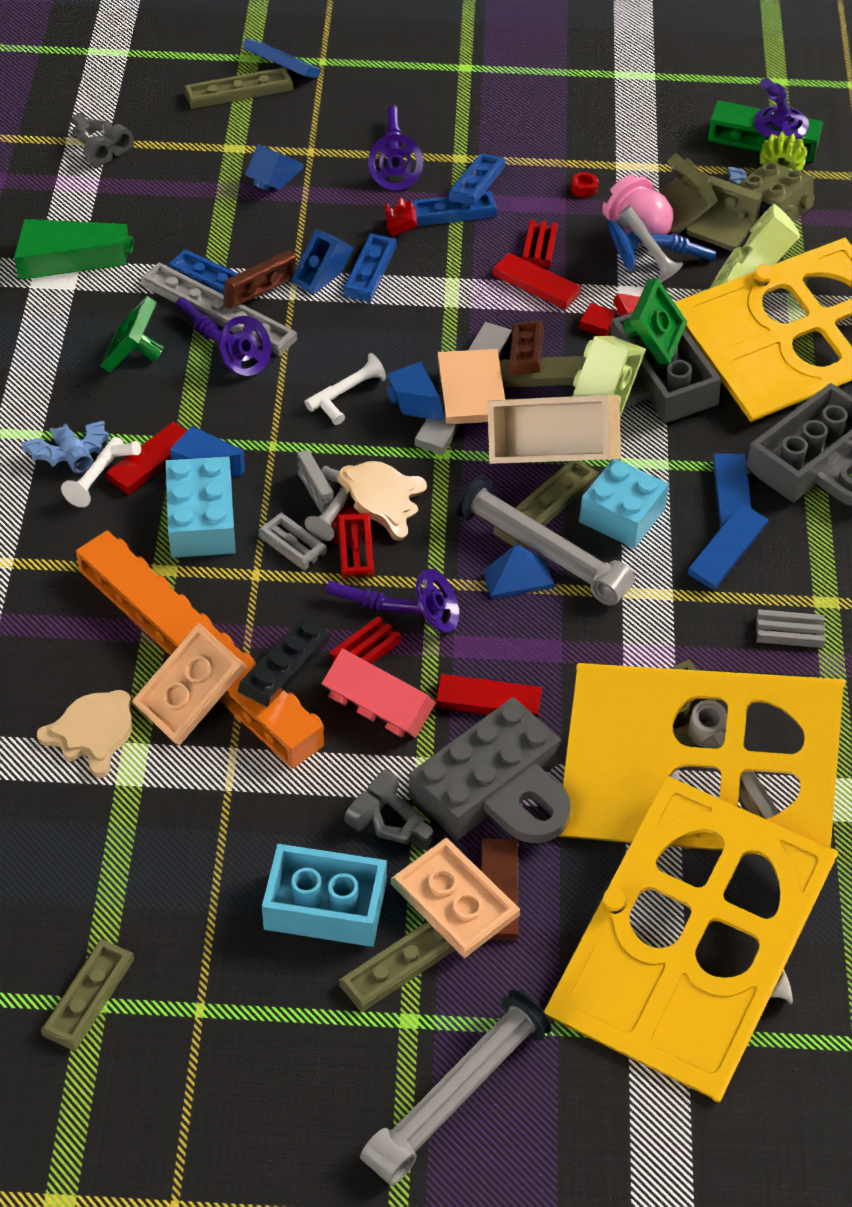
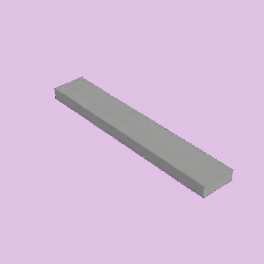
M160 262L141 277V286L174 303L179 298L184 297L203 316H208L210 320L221 327H224L229 320L237 316H250L257 319L266 328L271 341V352L277 356L282 355L297 340L296 331L242 304L229 309L223 305V294ZM237 324L229 331L233 333L243 331L244 324ZM253 331L252 333L256 337L258 346L261 347L259 337L256 334V332Z
M485 322L468 350L498 349L500 359L512 338V330ZM441 394L439 399L444 413L443 398ZM426 419L415 437V446L443 455L461 424H446L445 419L440 421Z

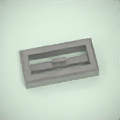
M310 451L298 452V467L300 468L298 475L320 513L323 514L333 501L334 492Z
M282 512L258 529L259 537L304 571L309 567V562L314 564L318 560V555L324 556L327 553V546ZM279 524L280 526H282L283 528H285V529H286L287 531H289L290 533L287 534L285 531H283V530H282L281 528H279L277 525ZM297 538L312 549L309 550L308 548H306L304 545L297 541Z
M758 609L756 616V642L823 648L825 643L824 615Z

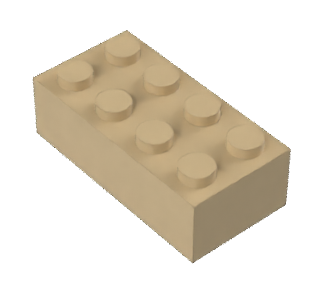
M619 395L487 401L489 464L621 459Z

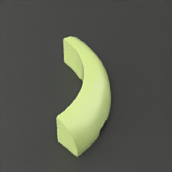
M773 203L750 228L749 231L752 234L747 239L743 247H736L710 288L755 272L759 265L771 266L776 264L800 238L794 223L776 204Z

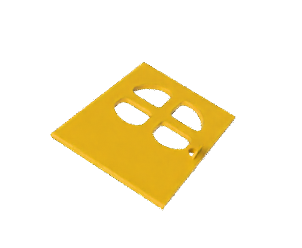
M846 238L771 266L759 265L755 272L674 302L687 320L686 331L750 422L809 399L829 383L838 387L852 381V346L835 324L852 316V299L832 307H823L803 282V279L808 277H826L841 281L852 288V245ZM779 288L787 289L807 316L790 323L774 321L764 311L762 304L763 295ZM819 332L838 355L839 361L825 367L811 365L797 356L793 350L792 342L794 339L808 333Z
M577 664L563 788L570 798L571 811L568 825L558 837L632 843L666 775L671 777L675 771L683 767L715 768L721 772L719 799L737 807L740 779L743 773L756 771L796 776L801 786L796 800L786 809L766 820L831 848L843 689L845 687L844 679ZM695 699H718L728 705L725 742L722 747L717 749L689 747L681 744L675 738L673 733L674 720L679 711L688 702ZM762 702L775 706L787 713L804 732L805 740L801 750L795 754L754 752L745 749L744 736L748 707L753 703ZM707 832L687 836L671 845L684 849L697 848L721 851L724 849L723 841L718 836Z
M666 775L545 1008V1014L548 1018L712 1098L715 1102H721L834 864L838 851ZM707 832L718 836L724 843V849L707 883L703 887L697 888L661 872L656 866L658 858L668 847L687 836ZM746 854L763 856L770 862L775 871L780 889V903L777 913L772 918H761L728 903L723 897L741 858ZM652 890L686 905L691 910V915L679 939L673 945L663 948L648 946L633 931L630 924V913L638 897L644 891ZM625 906L622 912L614 914V911H619ZM720 921L754 937L758 941V953L746 972L735 977L722 978L706 973L699 966L695 952L707 926L711 922Z

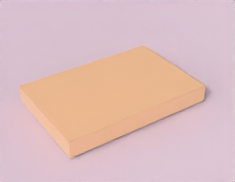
M498 349L438 352V367L446 424L488 422L487 401L505 400Z
M198 623L131 702L174 743L180 746L247 666L205 627Z
M448 838L443 839L391 878V885L464 958L520 916V908Z

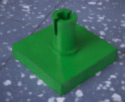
M654 278L647 280L631 318L624 321L623 330L625 334H628L627 337L629 339L640 336L659 365H664L671 362L687 320L659 279Z
M146 296L123 320L114 334L100 367L110 373L133 349L149 358L152 362L157 360L164 346L143 334L156 306V301Z

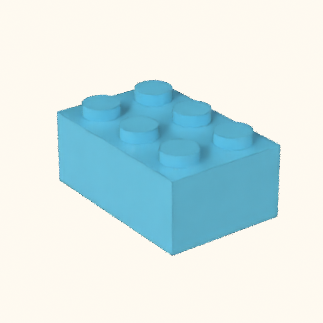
M229 456L166 460L168 536L171 558L236 553Z
M277 844L262 904L264 930L373 947L386 888L387 860Z

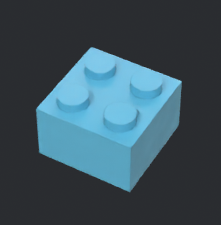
M612 459L582 496L579 522L635 549L665 510L669 483L618 459Z

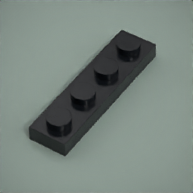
M301 618L240 681L238 692L268 707L328 643L331 632L321 628L314 622Z

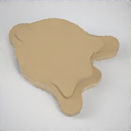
M368 461L356 466H344L337 475L338 482L345 488L346 493H351L355 501L353 507L360 514L370 513V519L384 526L394 540L400 541L408 534L406 520L414 517L418 511L417 505L411 502L409 498L423 494L427 488L426 481L422 477L405 476L392 466L377 461Z
M123 690L85 695L75 700L60 719L39 728L37 731L38 741L44 746L59 747L65 760L68 762H74L81 756H87L91 774L98 778L106 777L110 772V761L113 753L125 744L132 731L131 697L129 693Z

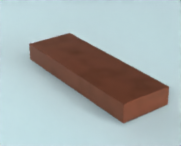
M288 250L226 279L223 305L232 309L290 281L295 272L296 254Z
M541 320L513 324L509 360L510 376L541 372L544 334L543 322Z
M482 838L481 871L518 906V839ZM518 917L489 940L518 941Z

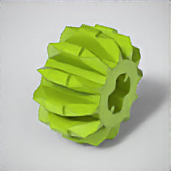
M782 131L779 137L771 134L769 140H765L762 144L760 164L776 162L781 166L801 171L805 166L807 147H804L803 139H795L794 133L790 136H785Z

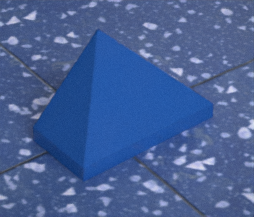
M517 544L483 570V577L491 599L554 588V581L546 560Z

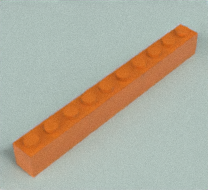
M107 530L76 550L79 571L169 655L175 651L199 623L247 666L219 701L292 769L324 746V725L321 719L316 714L307 712L294 694L286 693L283 690L266 707L238 692L240 681L256 666L254 659L247 652L242 653L234 645L229 635L224 632L220 633L204 613L199 614L183 594L178 595L162 575L157 576L142 557H136L129 550L124 540L115 538Z

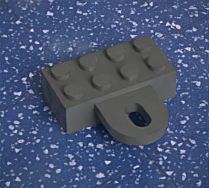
M633 312L611 320V336L646 349L624 409L648 400L665 424L719 405L721 379L686 329L682 333L671 362L659 365L640 336L629 339L627 337L628 334L624 333V321L630 319Z
M829 383L750 444L746 464L747 471L793 503L814 486L818 485L841 502L852 506V478L848 476L852 474V397L834 384Z
M512 697L409 773V797L456 842L489 816L516 839L528 843L550 841L565 830L571 811V802L566 790L547 773L559 764L562 739ZM526 799L536 801L551 815V818L545 821L534 818L521 806L520 802Z

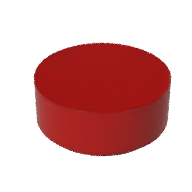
M588 172L577 173L571 178L570 190L578 197H592L598 191V178Z

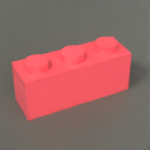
M343 648L321 683L331 691L328 695L329 698L343 706H346L348 701L358 706L356 712L372 722L377 717L387 722L385 729L403 738L405 733L416 738L436 704L429 695Z

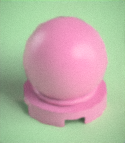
M633 174L619 180L610 189L612 196L608 203L603 202L602 213L607 220L612 219L615 221L618 216H621L620 212L630 205L647 227L649 233L667 235L671 231L673 208L664 195L654 190V186L644 175L641 177H635ZM630 227L623 229L627 234L633 232Z

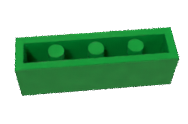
M717 100L710 121L708 141L761 152L762 144L765 140H769L762 136L754 125L755 116L761 109ZM807 118L809 128L805 136L800 139H803L804 147H807L806 161L813 163L820 141L823 121ZM798 122V125L792 131L797 130L802 124ZM769 123V124L766 125L767 127H769V128L772 129V130L779 131V132L782 131V130H779V129L775 128L771 123Z

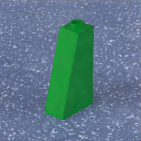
M24 219L14 257L18 279H30L126 265L128 253L133 252V236H128L127 224Z

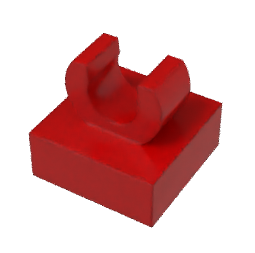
M399 198L398 206L390 208L388 203L384 205L387 230L392 237L417 227L416 208L411 200L405 202L402 198Z

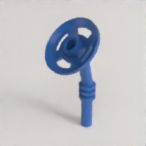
M610 219L608 220V227L613 242L630 273L636 271L634 250L639 248V244L643 243L633 232L627 234L618 223ZM650 233L658 246H666L670 251L673 250V252H678L679 254L688 253L711 262L715 259L716 251L691 243L688 238L680 235L677 236L674 233L671 235Z

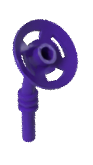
M763 78L760 86L777 105L765 107L756 114L754 120L756 130L768 139L771 134L779 137L781 132L766 126L771 123L775 128L782 130L785 136H790L793 133L795 139L805 136L809 128L807 117L801 111L789 107L785 88L779 83L772 82L769 78ZM798 122L802 124L797 130L792 131L798 125Z
M390 106L387 109L388 129L385 132L386 136L379 139L373 145L368 157V166L371 176L380 186L389 190H403L413 185L420 177L423 169V155L415 141L402 135L398 123V108ZM402 142L406 144L403 150L399 149ZM377 152L381 153L379 158V166L381 171L377 172L375 167V158ZM414 152L416 157V167L414 172L412 173L410 171L412 167V158L410 154ZM384 156L388 157V166L386 168L383 165ZM405 156L407 157V160H408L407 168H404V167H403V165H404V159H403V158H404ZM388 174L391 176L403 175L405 181L390 183L385 179Z
M184 297L176 301V306L195 324V329L205 339H211L219 344L221 357L231 371L241 376H251L265 368L271 355V341L266 328L261 322L250 316H237L229 320L222 331H219L218 326L208 316H203ZM244 324L243 331L231 335L229 330L233 326ZM253 331H255L259 337L261 350H258V343L256 337L252 333ZM251 358L257 361L252 367L247 369L241 366V362L248 361Z
M426 569L418 575L416 581L417 600L385 597V593L382 592L378 595V591L375 590L371 593V589L368 588L364 591L330 580L327 584V594L361 603L363 608L368 605L370 610H373L375 607L377 612H380L382 609L423 614L427 622L441 633L453 631L459 621V606L454 590L448 580L435 569ZM424 581V589L421 591V584ZM443 610L448 611L445 624L440 619L443 615Z

